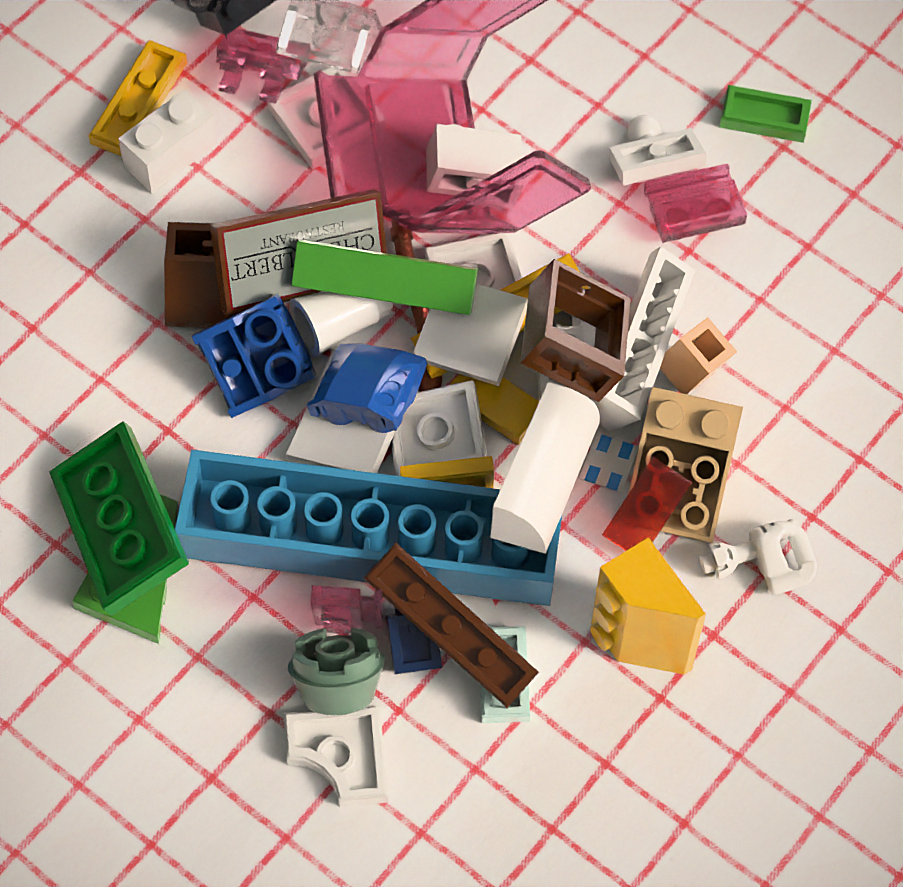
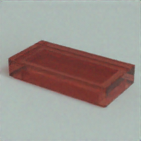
M652 457L602 536L625 551L648 537L653 543L692 482Z

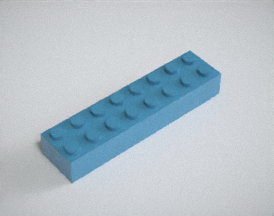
M191 449L175 531L187 559L367 582L364 580V577L388 550L397 543L453 594L550 606L562 515L545 554L490 538L493 506L501 489Z

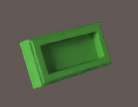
M728 85L719 128L804 143L812 100Z

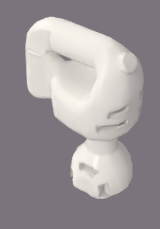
M794 519L775 521L755 527L749 533V542L736 546L722 542L707 544L708 554L699 556L704 574L713 572L718 580L731 575L738 564L755 559L760 572L766 580L767 588L771 595H778L804 587L812 582L817 572L816 560L807 534L799 526L798 521ZM788 539L798 564L797 570H792L788 567L781 550L780 542Z

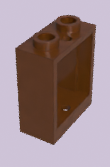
M553 259L529 286L520 363L600 402L625 375L631 298ZM582 286H589L590 289H583ZM555 307L596 327L594 347L553 327Z

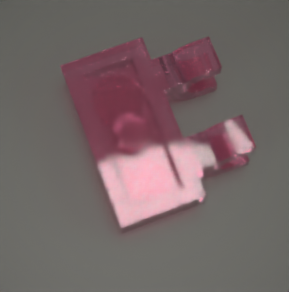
M236 28L224 36L217 47L216 62L220 63L219 69L224 70L223 77L219 82V91L235 95L242 80L243 70L261 72V79H265L264 86L260 91L259 100L276 104L281 95L284 79L298 80L310 60L311 44Z

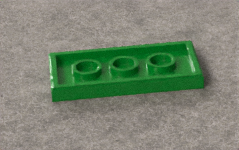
M122 421L49 471L98 599L105 612L113 616L189 565L135 434L127 423Z

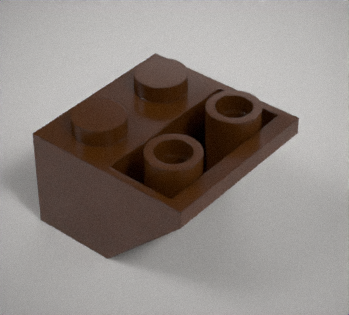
M168 222L164 258L165 326L207 328L233 316H227L221 312L210 226L216 223Z

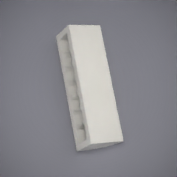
M662 247L655 249L648 256L630 304L625 375L600 402L594 400L599 411V424L609 432L641 419L695 269Z
M549 378L493 506L490 538L546 554L600 423L598 408L591 398Z

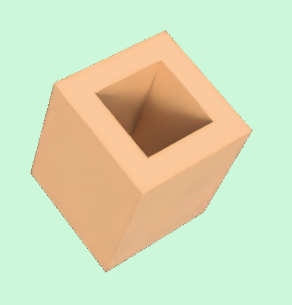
M707 317L665 352L660 369L680 393L689 394L712 376L737 351Z

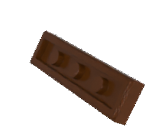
M397 543L388 550L364 577L365 581L506 708L512 704L538 675L539 671Z

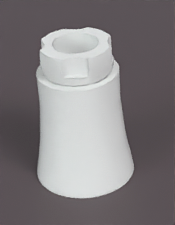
M326 291L294 298L289 302L290 314L308 352L314 357H318L354 333L378 323L379 318L391 314V309L393 308V302Z

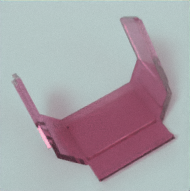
M425 0L381 28L358 76H331L321 70L315 72L313 75L330 198L375 189L381 192L383 216L397 221L396 224L414 232L498 234L516 233L588 193L591 190V185L587 177L541 150L531 152L458 195L427 192L426 148L436 124H456L465 128L475 129L467 79L488 37L549 0Z

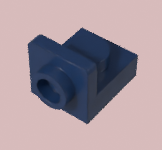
M396 608L395 614L385 615L394 674L442 668L440 648Z

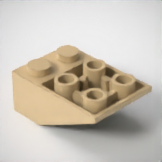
M652 387L622 523L713 543L743 407Z

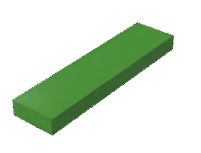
M300 239L297 241L292 286L470 315L472 313L478 268Z

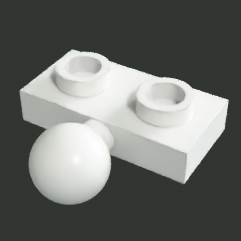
M639 115L631 120L627 127V137L630 142L609 147L610 162L623 186L642 183L650 179L675 173H684L688 170L706 166V152L692 128L661 135V127L658 121L649 115Z

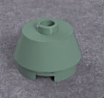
M351 627V636H327L326 628L311 631L295 641L296 651L292 654V659L288 664V672L307 708L324 715H344L362 710L373 701L385 659L378 650L377 638L372 633Z

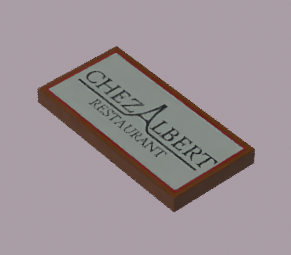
M375 189L210 225L221 312L227 316L247 310L277 293L283 302H288L294 298L322 292L320 290L292 286L297 241L300 239L387 253L381 192Z

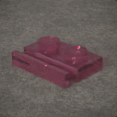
M728 163L645 182L644 194L648 197L649 208L662 243L746 224L747 212L735 180L731 178L729 173L730 167Z
M312 585L310 606L315 625H323V628H326V632L349 634L351 633V627L362 628L363 621L376 622V629L384 630L385 607L382 590H375V597L362 596L361 589Z

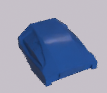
M278 293L247 310L192 335L195 345L197 344L223 394L228 406L227 411L231 418L269 402L316 377L308 349L289 310Z
M361 343L340 344L334 352L331 363L324 374L314 399L307 403L310 416L319 417L321 414L322 417L327 418L329 422L335 425H346L353 421H359L361 424L368 423L372 430L379 433L397 431V428L403 421V415L415 400L427 366L426 358L403 350Z

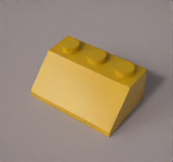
M648 537L600 566L590 631L597 645L603 651L609 649L618 662L683 675L691 671L706 613Z

